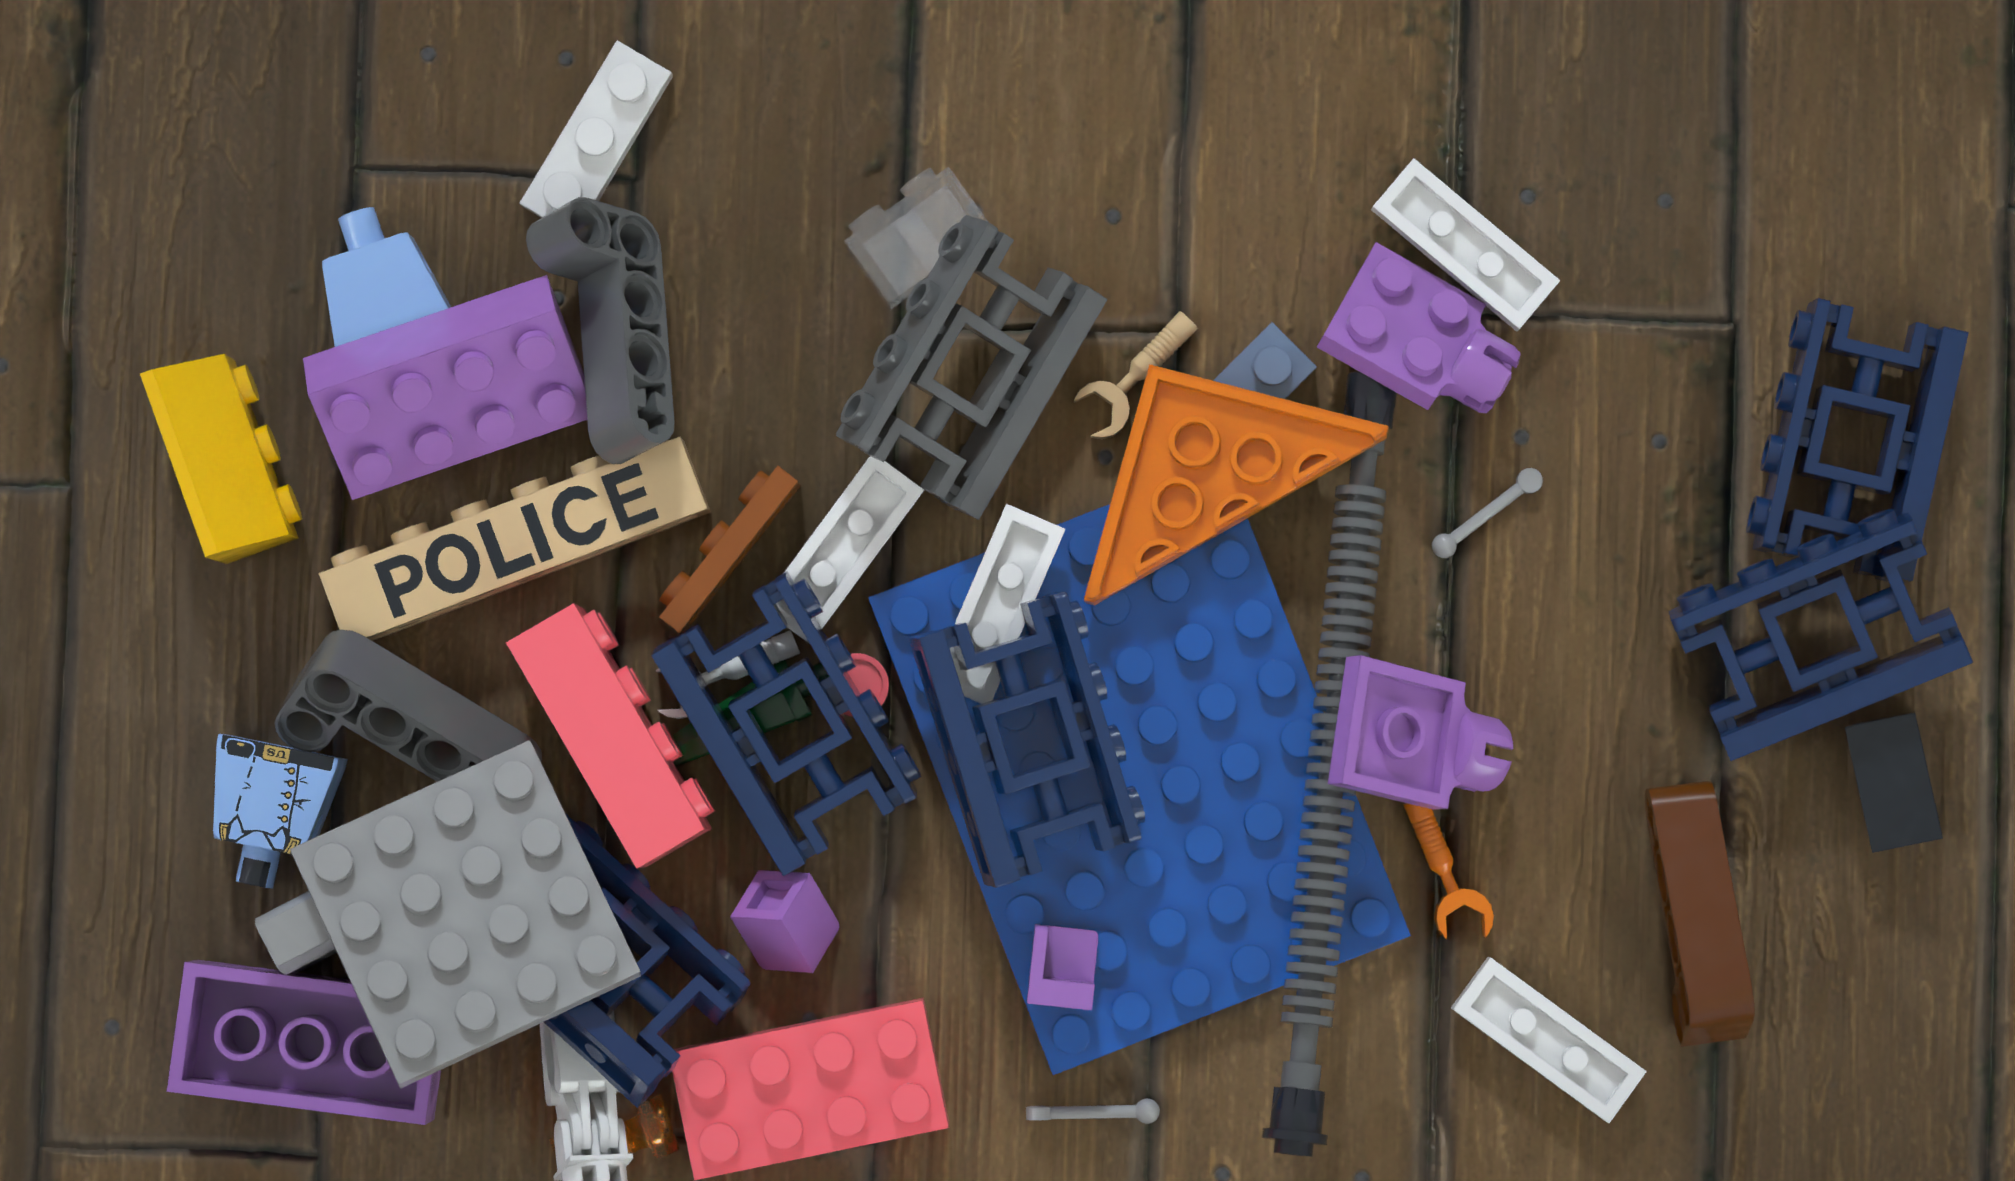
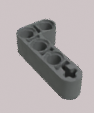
M578 197L532 223L527 230L526 243L533 261L541 269L550 274L578 281L590 442L596 453L603 460L611 464H623L667 441L674 432L675 421L661 244L657 231L646 217L594 199Z
M350 630L333 631L324 638L299 673L275 720L277 734L283 742L294 749L307 752L320 751L328 745L339 728L344 725L437 782L528 740L531 741L540 762L542 761L541 749L527 734L365 636Z

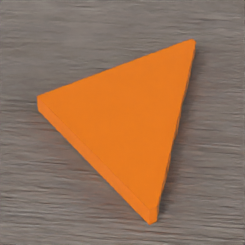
M1149 364L1084 596V602L1094 606L1384 441L1389 431L1388 426Z

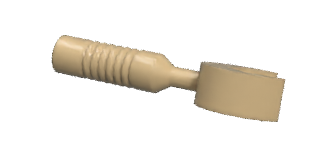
M1179 311L1162 331L1143 348V351H1140L1131 361L1129 373L1117 385L1107 381H1096L1087 384L1078 392L1074 403L1092 394H1096L1112 405L1111 426L1092 434L1091 438L1103 440L1114 437L1124 428L1128 421L1130 410L1128 398L1125 394L1138 381L1146 379L1149 364L1161 367L1174 354V351H1177L1178 347H1181L1198 329L1184 313Z

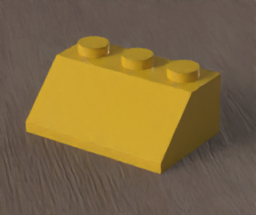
M220 354L140 373L205 557L229 564L298 539L293 523L302 520L301 511L291 486L287 484L280 487L272 463L281 460L280 452L269 425L266 424L259 427L250 403L259 401V394L248 366L245 364L237 367L234 359L226 354Z

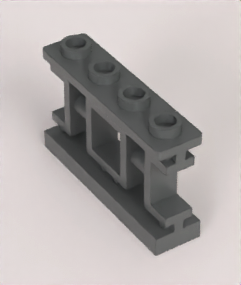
M965 215L959 223L950 227L943 236L938 249L940 257L928 277L918 282L909 294L906 302L907 313L896 332L886 337L878 347L873 359L875 368L862 389L853 393L844 405L841 413L842 424L836 436L859 448L860 451L882 462L886 460L898 437L902 438L935 459L920 487L928 493L935 495V498L954 510L979 520L1108 299L1090 287L1073 281V278L1066 273L1052 268H1047L1036 289L1033 291L998 268L1014 239L1005 233L999 232L998 228L988 221ZM973 273H976L997 287L980 317L962 305L956 304ZM1018 301L1034 312L1041 314L1024 345L1001 331ZM963 326L1000 349L970 401H967L933 379ZM909 383L932 397L915 428L901 419L890 415ZM954 411L977 424L959 456L936 442Z

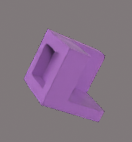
M758 870L730 916L759 966L766 970L813 973L839 930L837 918L810 873L790 872L783 876L780 871Z
M1035 924L1027 993L1028 1004L1092 1010L1098 934L1096 931Z

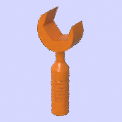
M1408 803L1403 804L1412 827L1415 829L1414 832L1417 834L1416 837L1419 839L1418 841L1421 844L1430 870L1440 876L1447 894L1441 897L1435 908L1434 920L1437 930L1444 939H1447L1446 916L1465 905L1482 914L1483 937H1487L1493 926L1494 914L1492 906L1486 897L1479 892L1458 888L1452 873L1454 859L1444 836H1442L1443 833L1440 831L1441 828L1438 826L1439 824L1436 821L1433 809Z

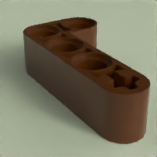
M1711 781L1648 788L1645 790V810L1676 978L1672 991V1009L1679 1044L1681 1047L1745 1039L1754 1021V996L1713 784Z

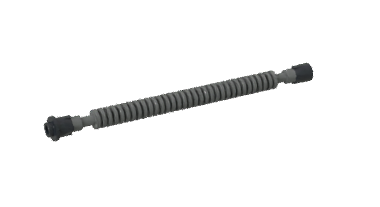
M1361 372L1347 374L1344 415L1387 425L1389 429H1392L1397 393ZM1385 440L1352 458L1349 484L1338 485L1335 488V497L1344 501L1334 503L1333 513L1342 517L1332 519L1331 529L1340 533L1332 534L1330 537V545L1338 548V550L1329 551L1328 561L1340 566H1330L1327 568L1326 577L1338 582H1330L1325 585V594L1335 598L1325 599L1323 605L1324 611L1335 615H1324L1321 624L1323 628L1334 631H1325L1320 634V643L1332 647L1319 649L1318 659L1330 664L1317 665L1316 672L1317 676L1329 680L1315 682V692L1327 695V697L1314 698L1313 708L1325 711V713L1312 714L1311 721L1312 725L1322 727L1324 730L1310 731V741L1322 744V746L1309 747L1308 757L1320 760V763H1308L1306 769L1308 775L1319 777V779L1305 780L1304 790L1317 793V796H1304L1303 807L1314 809L1315 812L1302 813L1301 823L1314 827L1313 829L1300 830L1299 839L1312 842V845L1298 846V856L1310 859V862H1298L1296 866L1297 873L1309 876L1308 879H1295L1294 889L1307 892V895L1293 896V906L1305 908V912H1292L1291 922L1303 925V929L1292 928L1289 934V939L1302 941V944L1288 946L1287 955L1300 958V962L1286 963V972L1297 974L1298 979H1285L1284 989L1297 992L1296 996L1284 995L1282 1001L1283 1006L1293 1007L1295 1012H1281L1280 1021L1293 1024L1290 1060L1283 1061L1280 1087H1274L1270 1127L1263 1128L1262 1138L1275 1140L1274 1153L1313 1157L1314 1145H1327L1328 1135L1321 1134L1325 1092L1319 1091L1322 1065L1315 1063L1319 1027L1332 1028L1333 1025L1332 1017L1320 1014L1321 1011H1334L1335 1001L1323 999L1322 994H1336V984L1324 982V977H1337L1338 968L1326 965V961H1339L1340 951L1329 949L1327 945L1341 944L1342 936L1339 933L1329 932V928H1342L1343 926L1342 917L1331 915V911H1344L1345 901L1332 898V896L1345 895L1347 887L1344 883L1334 882V878L1348 877V868L1336 865V862H1348L1350 857V851L1337 847L1338 845H1351L1352 838L1351 834L1339 832V829L1353 828V818L1341 815V812H1354L1355 802L1343 799V796L1356 795L1354 790L1328 784L1346 657L1362 655L1370 658L1369 653L1359 651L1358 649L1371 648L1372 638L1359 633L1373 631V621L1362 617L1373 616L1375 605L1363 600L1376 599L1377 589L1364 584H1375L1378 582V572L1367 568H1376L1380 562V556L1370 552L1380 551L1382 543L1381 539L1373 536L1383 533V524L1376 520L1384 518L1385 508L1378 505V503L1386 501L1387 492L1374 487L1377 456L1384 454Z

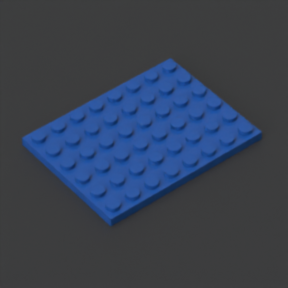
M1110 504L1057 524V526L1064 528L1065 532L1036 599L1054 592H1066L1069 601H1078L1083 610L1089 635L1087 638L1081 639L1088 663L1096 662L1102 672L1107 688V699L1100 701L1107 725L1115 724L1121 734L1126 751V761L1120 762L1119 765L1126 787L1134 786L1140 796L1145 813V822L1138 824L1142 837L1141 840L1130 844L1123 843L1106 851L1095 850L1087 823L1035 839L1033 842L1042 872L1022 876L1019 881L997 888L984 885L908 639L955 624L985 553L868 598L1053 1075L1284 986L1285 979H1298L1297 974L1286 972V963L1300 962V958L1288 956L1287 953L1289 945L1302 944V941L1289 939V934L1292 928L1303 929V925L1291 922L1292 912H1305V908L1293 906V896L1307 895V892L1294 889L1295 879H1308L1309 876L1297 873L1296 866L1298 862H1310V859L1298 856V846L1312 845V842L1302 841L1299 837L1301 829H1313L1314 827L1301 823V817L1304 812H1315L1314 809L1303 807L1304 796H1317V793L1306 791L1304 788L1305 780L1319 779V777L1308 775L1306 769L1308 763H1320V760L1308 757V750L1311 746H1322V744L1310 741V731L1324 730L1322 727L1311 724L1312 714L1324 712L1313 708V701L1317 694L1248 518L1095 606L1086 604L1084 596ZM1046 617L1053 643L1019 653L1029 687L1033 688L1055 680H1064L1070 700L1074 702L1049 618ZM1026 623L1020 637L1029 635ZM1001 681L993 700L1005 697ZM965 697L975 733H978L979 729L972 707L981 703ZM1049 699L995 716L1013 775L1067 758ZM1084 741L1091 767L1058 777L1067 811H1071L1092 803L1102 804L1108 824L1112 825L1086 741ZM991 771L988 772L989 779L1014 857L1017 856L1010 830L1043 820L1033 786L1009 794H999ZM1356 795L1343 796V799L1354 801L1355 808L1354 812H1341V815L1353 818V828L1339 829V832L1351 834L1352 838L1351 845H1338L1337 847L1350 851V857L1348 862H1336V865L1348 868V877L1334 878V882L1344 883L1347 887L1345 895L1332 896V898L1345 901L1344 911H1331V915L1343 918L1342 928H1329V932L1342 935L1341 944L1327 945L1329 949L1340 951L1339 961H1326V965L1329 966L1338 965L1411 936ZM1035 924L1094 930L1097 932L1098 946L1092 1010L1027 1003Z

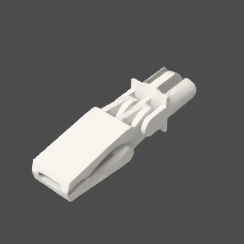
M613 1011L608 1017H610L615 1022ZM544 1022L540 1023L545 1100L547 1106L556 1107L557 1121L554 1127L557 1172L553 1176L554 1181H628L626 1166L633 1159V1153L628 1154L625 1125L623 1119L617 1116L616 1092L619 1091Z

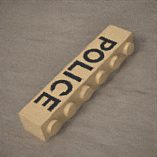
M681 437L672 440L668 439L623 464H611L600 456H595L571 466L572 478L549 486L547 478L541 477L511 489L514 500L489 508L487 500H480L452 511L451 516L454 522L430 531L427 522L419 523L393 533L391 539L394 545L370 554L367 545H362L331 557L334 568L319 573L339 629L354 631L374 641L711 513L685 442Z

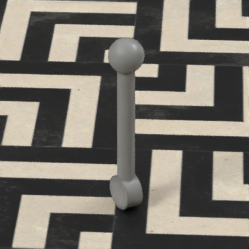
M1534 468L1522 470L1517 475L1516 484L1450 534L1443 533L1437 535L1432 542L1434 554L1440 558L1451 557L1456 552L1457 544L1519 496L1523 493L1532 494L1538 491L1543 483L1541 473Z
M1148 1098L1142 1099L1137 1105L1026 1107V1120L1137 1118L1142 1123L1150 1124L1156 1121L1160 1114L1159 1105L1154 1100Z

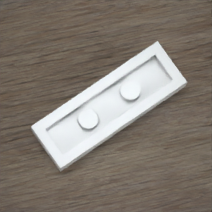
M617 40L520 201V205L543 218L578 197L599 201L673 77L672 72Z
M1414 158L1371 209L1479 301L1485 303L1491 311L1515 331H1518L1560 282L1556 276Z
M873 457L867 459L786 569L794 583L805 578L812 588L824 611L815 616L822 629L924 492V489L886 461L882 462ZM784 599L776 603L788 623L787 628L809 643Z
M1005 505L955 624L967 623L975 652L1020 637L1026 623L1020 603L1036 599L1065 532L1064 528L1011 505ZM951 647L950 652L964 697L981 704L992 701L1000 684L995 661L969 670H960L954 647Z
M1491 957L1486 958L1451 1007L1452 1010L1607 1123L1611 1122L1647 1072Z

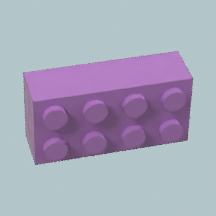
M547 275L303 358L308 396L352 500L587 420L584 371Z
M205 960L184 962L167 1092L426 1125L435 1119L441 1070L400 1089L350 979L305 973L295 974L293 972L284 975L279 970Z

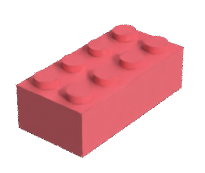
M573 603L506 642L636 869L648 867L712 829L706 816L715 812L710 799L697 778H690L685 781L673 761L682 757L683 754L665 723L657 722L652 725L642 705L648 703L651 699L633 668L629 669L627 665L621 669L618 667L610 650L619 646V643L600 612L597 613L595 610L587 613L584 608Z
M924 997L674 1049L681 1055L672 1073L694 1180L949 1128V1118Z

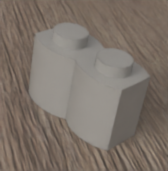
M309 891L255 919L256 928L276 967L284 975L291 972L295 974L300 973L337 953Z

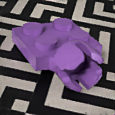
M1375 242L1317 345V348L1426 410H1429L1434 400L1442 395L1450 396L1479 413H1487L1493 408L1495 401L1502 395L1511 380L1512 366L1517 368L1521 355L1515 346L1486 331L1481 324V314L1486 306L1485 303Z
M1362 655L1346 657L1328 784L1428 809H1448L1449 798L1454 787L1472 792L1477 790L1484 792L1495 789L1504 780L1510 769L1511 761L1485 755L1486 744L1512 750L1513 740L1509 729L1499 719L1471 712L1466 707L1464 699L1465 682Z

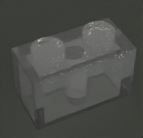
M949 167L937 175L932 168L924 170L900 189L905 196L904 199L885 212L880 205H876L860 215L848 226L853 235L844 240L846 249L890 310L907 299L916 284L928 277L940 257L938 253L940 242L950 227L959 223L965 215L988 221Z

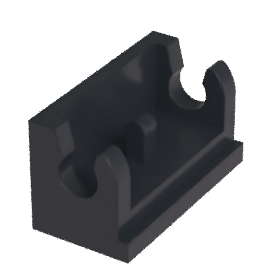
M1916 712L1846 726L1845 731L1872 853L1943 839Z

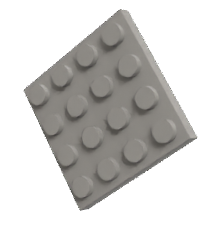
M530 740L290 849L400 1089L641 977V971Z

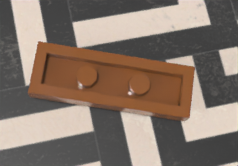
M777 466L770 476L760 470L738 498V501L746 506L731 526L721 520L700 546L699 551L706 558L690 577L687 573L681 571L664 591L659 601L667 607L659 618L678 633L683 634L687 632L801 487L798 480L780 466Z

